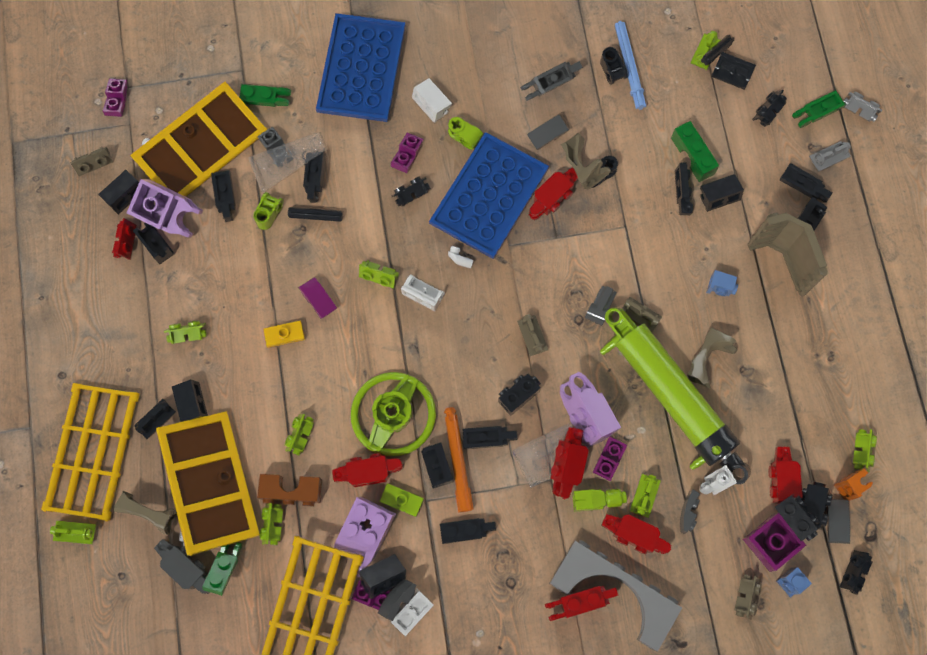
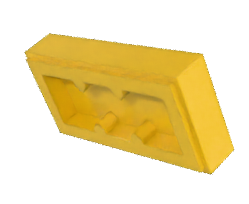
M301 320L263 328L267 348L305 340Z

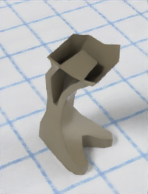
M577 133L571 139L562 143L561 146L566 153L567 161L575 169L582 186L585 189H590L609 175L611 170L608 167L601 168L603 162L600 159L593 161L587 167L583 166L581 153L585 139Z
M710 328L700 352L692 360L691 370L687 374L689 380L711 388L706 369L709 356L715 350L735 354L737 348L733 344L736 340L729 335Z
M125 491L122 492L114 506V512L142 517L150 521L161 533L165 535L171 533L172 522L177 517L175 508L155 511L135 502L132 494Z

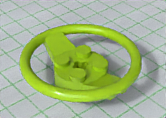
M399 372L383 373L368 380L358 390L351 406V424L358 440L370 451L389 457L402 456L415 451L429 438L435 425L436 407L430 391L415 377ZM401 380L391 392L380 394L374 401L372 412L375 422L368 439L363 433L358 419L362 398L369 389L380 382ZM417 388L424 396L428 407V420L423 433L408 446L397 449L384 448L394 432H400L409 424L412 417L410 402ZM396 408L397 413L389 416L388 409Z

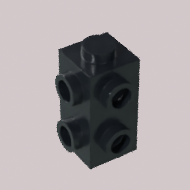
M529 373L525 376L520 375L514 380V385L510 389L506 387L499 393L498 402L512 416L540 392L541 383L534 375L531 377Z
M813 482V485L808 484L807 489L803 488L802 499L806 503L804 508L809 514L812 512L820 522L818 524L819 530H822V525L826 526L829 514H825L826 506H831L833 495L829 494V488H825L826 484Z
M792 494L775 506V508L800 541H803L805 538L807 541H810L818 535L816 531L820 528L818 525L820 522L812 512L809 514L804 508L806 503L799 495L796 497Z

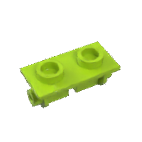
M717 32L704 33L691 60V64L705 70L708 69L709 65L702 63L701 59L703 55L721 41L717 39Z
M369 260L363 261L359 265L360 278L394 289L395 279L397 280L399 272H396V269L383 266L382 270H379L380 265Z
M200 321L188 322L187 326H181L180 323L169 325V328L164 330V333L169 332V335L166 336L167 342H171V344L186 342L185 335L187 334L189 341L203 340L206 337V330H202V327L206 323L200 324Z
M299 414L298 417L294 418L292 428L294 429L292 434L287 436L284 444L286 452H291L293 449L292 453L298 456L303 453L307 443V439L301 437L302 434L309 436L314 425L313 418L306 416V419H304L305 414Z
M859 429L858 433H856L855 447L862 448V451L854 450L852 463L854 469L861 470L863 467H866L867 472H870V467H874L875 455L871 454L872 447L876 448L877 436L874 435L872 429H870V434H867V431Z
M641 475L630 512L649 518L661 480L656 479L657 477L653 475Z
M268 503L262 509V519L264 520V526L260 529L262 545L268 544V541H270V545H278V541H280L281 527L274 526V523H282L283 509L281 504H274L272 508V503Z
M56 521V525L50 528V534H53V541L93 545L96 524Z

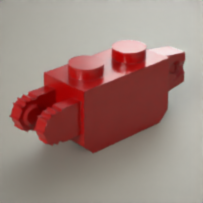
M573 167L564 174L555 172L535 191L534 204L529 210L530 219L535 221L544 213L548 216L551 212H556L561 206L560 203L572 196L574 184L578 180L577 173Z
M569 427L564 441L559 440L554 465L551 469L550 479L554 480L552 492L564 500L569 499L573 485L578 486L582 482L589 452L587 447L582 445L583 430Z
M776 447L774 462L771 463L768 469L769 478H772L770 497L773 498V503L779 504L792 494L796 497L799 495L802 498L800 464L797 461H792L790 447Z
M380 453L372 454L368 459L354 457L350 459V462H346L345 466L332 470L334 482H349L355 488L385 483L389 479V473L401 471L403 463L398 458L387 459L385 456H381Z
M606 514L601 526L613 533V537L617 538L616 542L624 546L628 544L636 547L635 551L646 555L647 552L652 553L653 551L668 554L671 550L672 545L666 542V540L659 538L661 534L659 528L627 514L619 518Z
M597 586L546 603L545 607L550 609L561 604L563 612L549 616V621L605 607L610 604L609 598L619 595L616 588L605 590L604 586Z

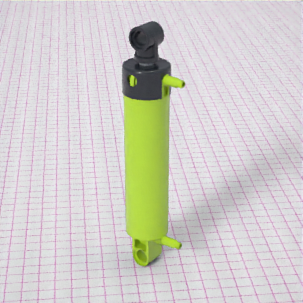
M621 308L609 309L605 314V320L616 333V336L600 350V353L605 355L617 347L692 442L700 457L694 460L689 467L694 470L705 462L708 466H712L721 459L722 462L719 464L722 467L727 465L737 482L736 484L745 483L751 475V469L736 452L731 453L733 449L740 445L737 437L723 423L645 324L637 327ZM615 311L619 314L620 317L617 322H615L612 318V315ZM735 469H742L744 477H737Z

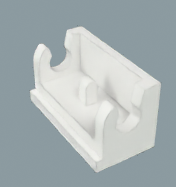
M430 78L413 89V100L434 123L449 112L447 109L452 106V103Z
M411 274L401 288L402 295L433 311H436L445 295V292L422 282Z
M416 588L409 604L403 602L400 605L398 614L390 622L406 636L434 605Z

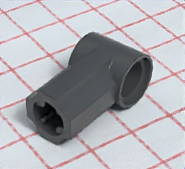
M602 286L594 303L590 305L585 318L602 326L605 321V314L609 310L617 292L608 286Z

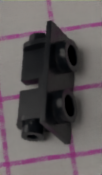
M784 90L771 92L766 97L767 101L764 105H761L756 110L757 114L752 120L759 119L761 121L760 124L764 127L770 125L777 116L772 110L779 113L786 104L787 98L781 95Z
M419 176L411 180V185L405 188L402 185L394 190L395 194L391 196L397 197L395 202L398 207H403L414 200L411 193H414L416 198L428 193V190L431 188L428 183L424 184L423 182L426 180V177L421 179Z
M162 399L134 427L138 433L148 439L156 432V428L161 427L176 411Z
M854 550L846 572L843 575L840 588L850 590L855 595L862 591L866 579L861 577V574L868 575L873 563L869 553Z

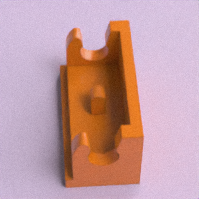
M864 468L849 474L834 484L844 500L850 501L863 496L862 493L868 490L873 482H869L866 485L861 484V478L868 474Z

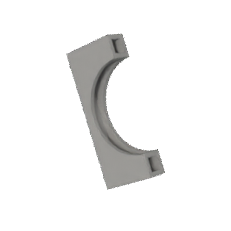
M574 541L549 584L567 595L578 582L590 576H609L623 582L635 594L641 608L642 625L637 640L658 652L682 609L678 605L679 601L669 595L667 598L660 594L661 590L651 584L648 587L642 583L643 579L634 573L629 575L624 572L625 567L617 562L614 564L607 561L608 557L599 551L594 553L589 550L590 545L584 541Z

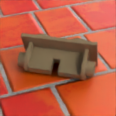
M100 147V149L91 152L90 155L85 154L78 158L75 157L70 163L78 176L113 163V160L109 155L107 147Z
M631 297L627 299L622 308L634 322L639 325L645 324L651 332L654 331L662 316Z
M528 314L523 316V319L517 321L530 356L548 350L535 315L531 316Z
M744 575L741 578L738 592L746 594L745 598L737 596L734 611H736L737 616L744 617L745 613L747 614L746 617L752 620V615L755 616L758 604L755 603L756 595L761 593L762 583H759L760 579L754 576L753 581L751 580L752 576Z

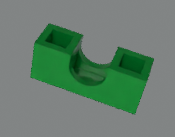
M689 121L675 128L671 139L680 153L685 151L691 161L690 169L698 182L715 175L719 164L692 122Z

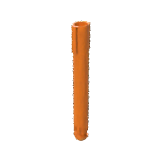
M449 407L445 409L444 414H446L445 421L456 485L455 494L458 513L472 511L474 508L471 489L468 486L458 418L455 415L456 409Z

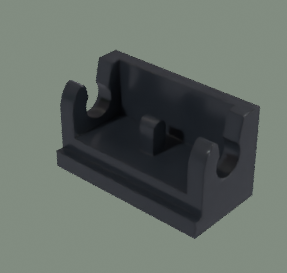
M722 52L711 77L745 90L756 65Z
M125 169L98 195L119 215L131 203L139 181Z
M735 174L700 186L702 192L700 198L707 212L740 201L744 192Z
M812 197L797 219L812 225L815 231L826 214L827 207Z
M144 223L146 226L144 229L135 228L133 232L160 265L175 253L154 226Z
M190 379L172 386L180 422L208 416L199 382Z
M442 443L423 448L421 453L432 488L435 489L453 483Z
M393 554L360 570L359 575L362 579L360 583L371 600L394 588L399 582L406 579V569L397 556Z

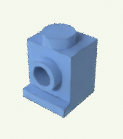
M715 270L711 275L706 293L710 294L711 291H714L719 296L735 295L738 289V284H736L737 277Z
M798 567L789 569L776 581L789 597L801 594L812 584Z

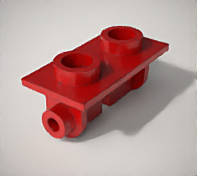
M125 218L117 224L116 238L119 241L114 242L112 253L115 258H121L122 256L131 260L135 238L133 230L137 228V225Z

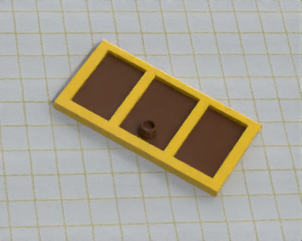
M224 81L130 156L152 181L186 197L211 177V173L218 172L257 141V136L265 132L267 128Z
M227 411L156 428L187 556L260 536Z

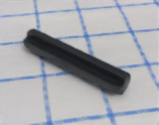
M730 35L725 36L703 55L701 62L705 65L711 64L722 52L732 45L734 37Z
M288 208L289 218L341 222L343 219V213L339 210Z

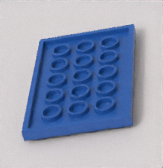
M335 13L316 105L317 113L388 122L405 33V22Z
M485 132L429 220V224L494 259L547 173L549 166Z

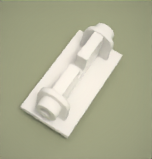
M725 465L704 477L706 482L700 485V492L706 495L712 492L713 495H716L737 482L732 472Z

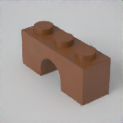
M260 474L257 498L263 500L264 504H275V501H283V505H295V502H303L302 506L314 507L315 503H320L322 479L320 477L300 476L298 487L293 491L287 492L283 489L282 476Z

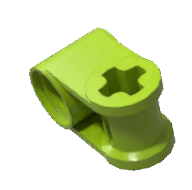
M453 117L449 120V136L466 148L473 150L482 138L483 132L460 117Z
M268 192L262 195L260 203L253 214L258 228L261 230L271 228L283 207L284 199L270 196ZM262 217H267L266 220H264V221H259L260 218H262Z

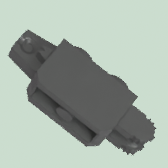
M580 61L573 65H570L569 62H564L534 77L520 88L523 91L534 86L536 92L530 93L525 97L526 101L571 81L576 77L575 72L583 67Z
M162 539L155 546L154 549L162 558L160 567L183 589L196 588L202 594L211 593L204 591L202 588L208 574L204 570L206 566L197 559L195 561L190 556H187L184 546H174L165 539Z

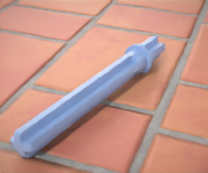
M618 21L614 26L623 61L628 71V80L631 88L630 95L633 97L635 108L642 110L646 107L643 95L644 88L641 87L625 22Z

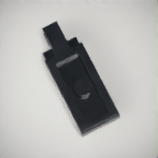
M324 151L306 153L303 187L307 193V200L311 203H318L319 192H322L326 153Z
M682 162L675 169L677 204H679V215L690 216L693 213V204L690 202L692 190L688 182L690 170L687 169V163Z
M793 164L788 165L780 178L781 182L810 198L814 197L816 200L819 199L823 202H827L833 193L825 189L822 180Z
M227 170L211 173L216 208L219 213L223 214L225 222L233 221L232 211L235 210L236 204L231 172Z
M502 426L462 429L464 449L503 447L508 445V441L518 439L517 431H507V427Z
M484 518L441 523L442 544L482 539V537H487L486 532L496 531V523H485Z

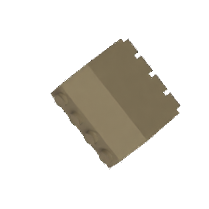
M787 213L768 215L748 243L750 251L768 246L783 254L795 289L799 292L800 296H805L828 274L827 264L812 225Z

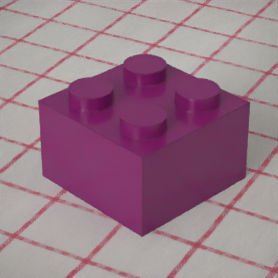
M780 513L771 515L742 539L769 572L777 571L807 546L804 541H800Z

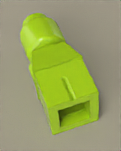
M601 489L580 490L572 493L574 512L604 509V506L609 508L620 507L623 503H627L626 492L620 489H608L605 493Z

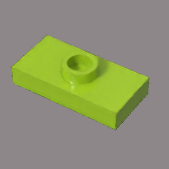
M387 483L379 502L417 517L424 498Z

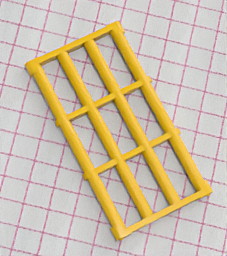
M73 383L65 423L61 428L63 430L55 462L52 464L53 470L46 498L42 503L41 510L44 512H58L96 518L107 522L111 519L113 499L118 478L121 477V465L127 440L130 438L129 431L136 402H138L140 394ZM81 390L92 391L83 428L72 426ZM99 394H110L102 430L91 429ZM118 396L129 397L121 433L110 432ZM77 431L82 433L74 465H63L70 432ZM97 434L101 436L93 469L82 468L89 435ZM109 436L120 438L112 472L101 471ZM61 469L72 470L64 506L63 509L54 508L52 504ZM80 472L91 473L83 510L82 512L73 511L71 508ZM99 475L110 476L102 514H92L90 512Z
M294 536L292 553L284 580H281V590L272 620L269 621L270 627L261 655H270L277 628L289 631L282 655H291L297 634L309 637L304 655H312L316 640L328 643L325 655H334L335 648L339 644L338 637L347 606L351 602L350 596L357 572L364 556L313 542L300 536ZM302 544L314 547L304 583L300 585L291 581ZM325 550L332 552L333 556L323 590L319 591L311 588L321 551ZM345 556L353 560L342 597L330 594L340 558ZM291 587L300 590L301 593L292 624L288 625L279 621L289 588ZM309 593L320 596L311 631L299 628ZM328 599L340 603L330 637L318 634Z

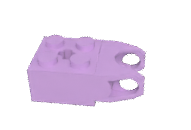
M150 179L140 180L127 210V214L167 233L180 234L191 238L193 233L183 224V216L187 212H194L196 214H202L203 212L191 199Z
M580 372L575 373L569 377V382L560 386V395L570 416V421L573 426L583 430L582 443L587 448L607 439L621 428L603 394L597 393L594 385L585 375ZM578 377L583 381L581 388L574 384V378ZM565 387H570L572 396H568L565 393Z
M361 496L356 498L334 544L336 549L364 556L357 572L358 577H360L359 571L365 569L375 559L396 513ZM369 519V524H371L372 527L366 528L364 525V521H367Z

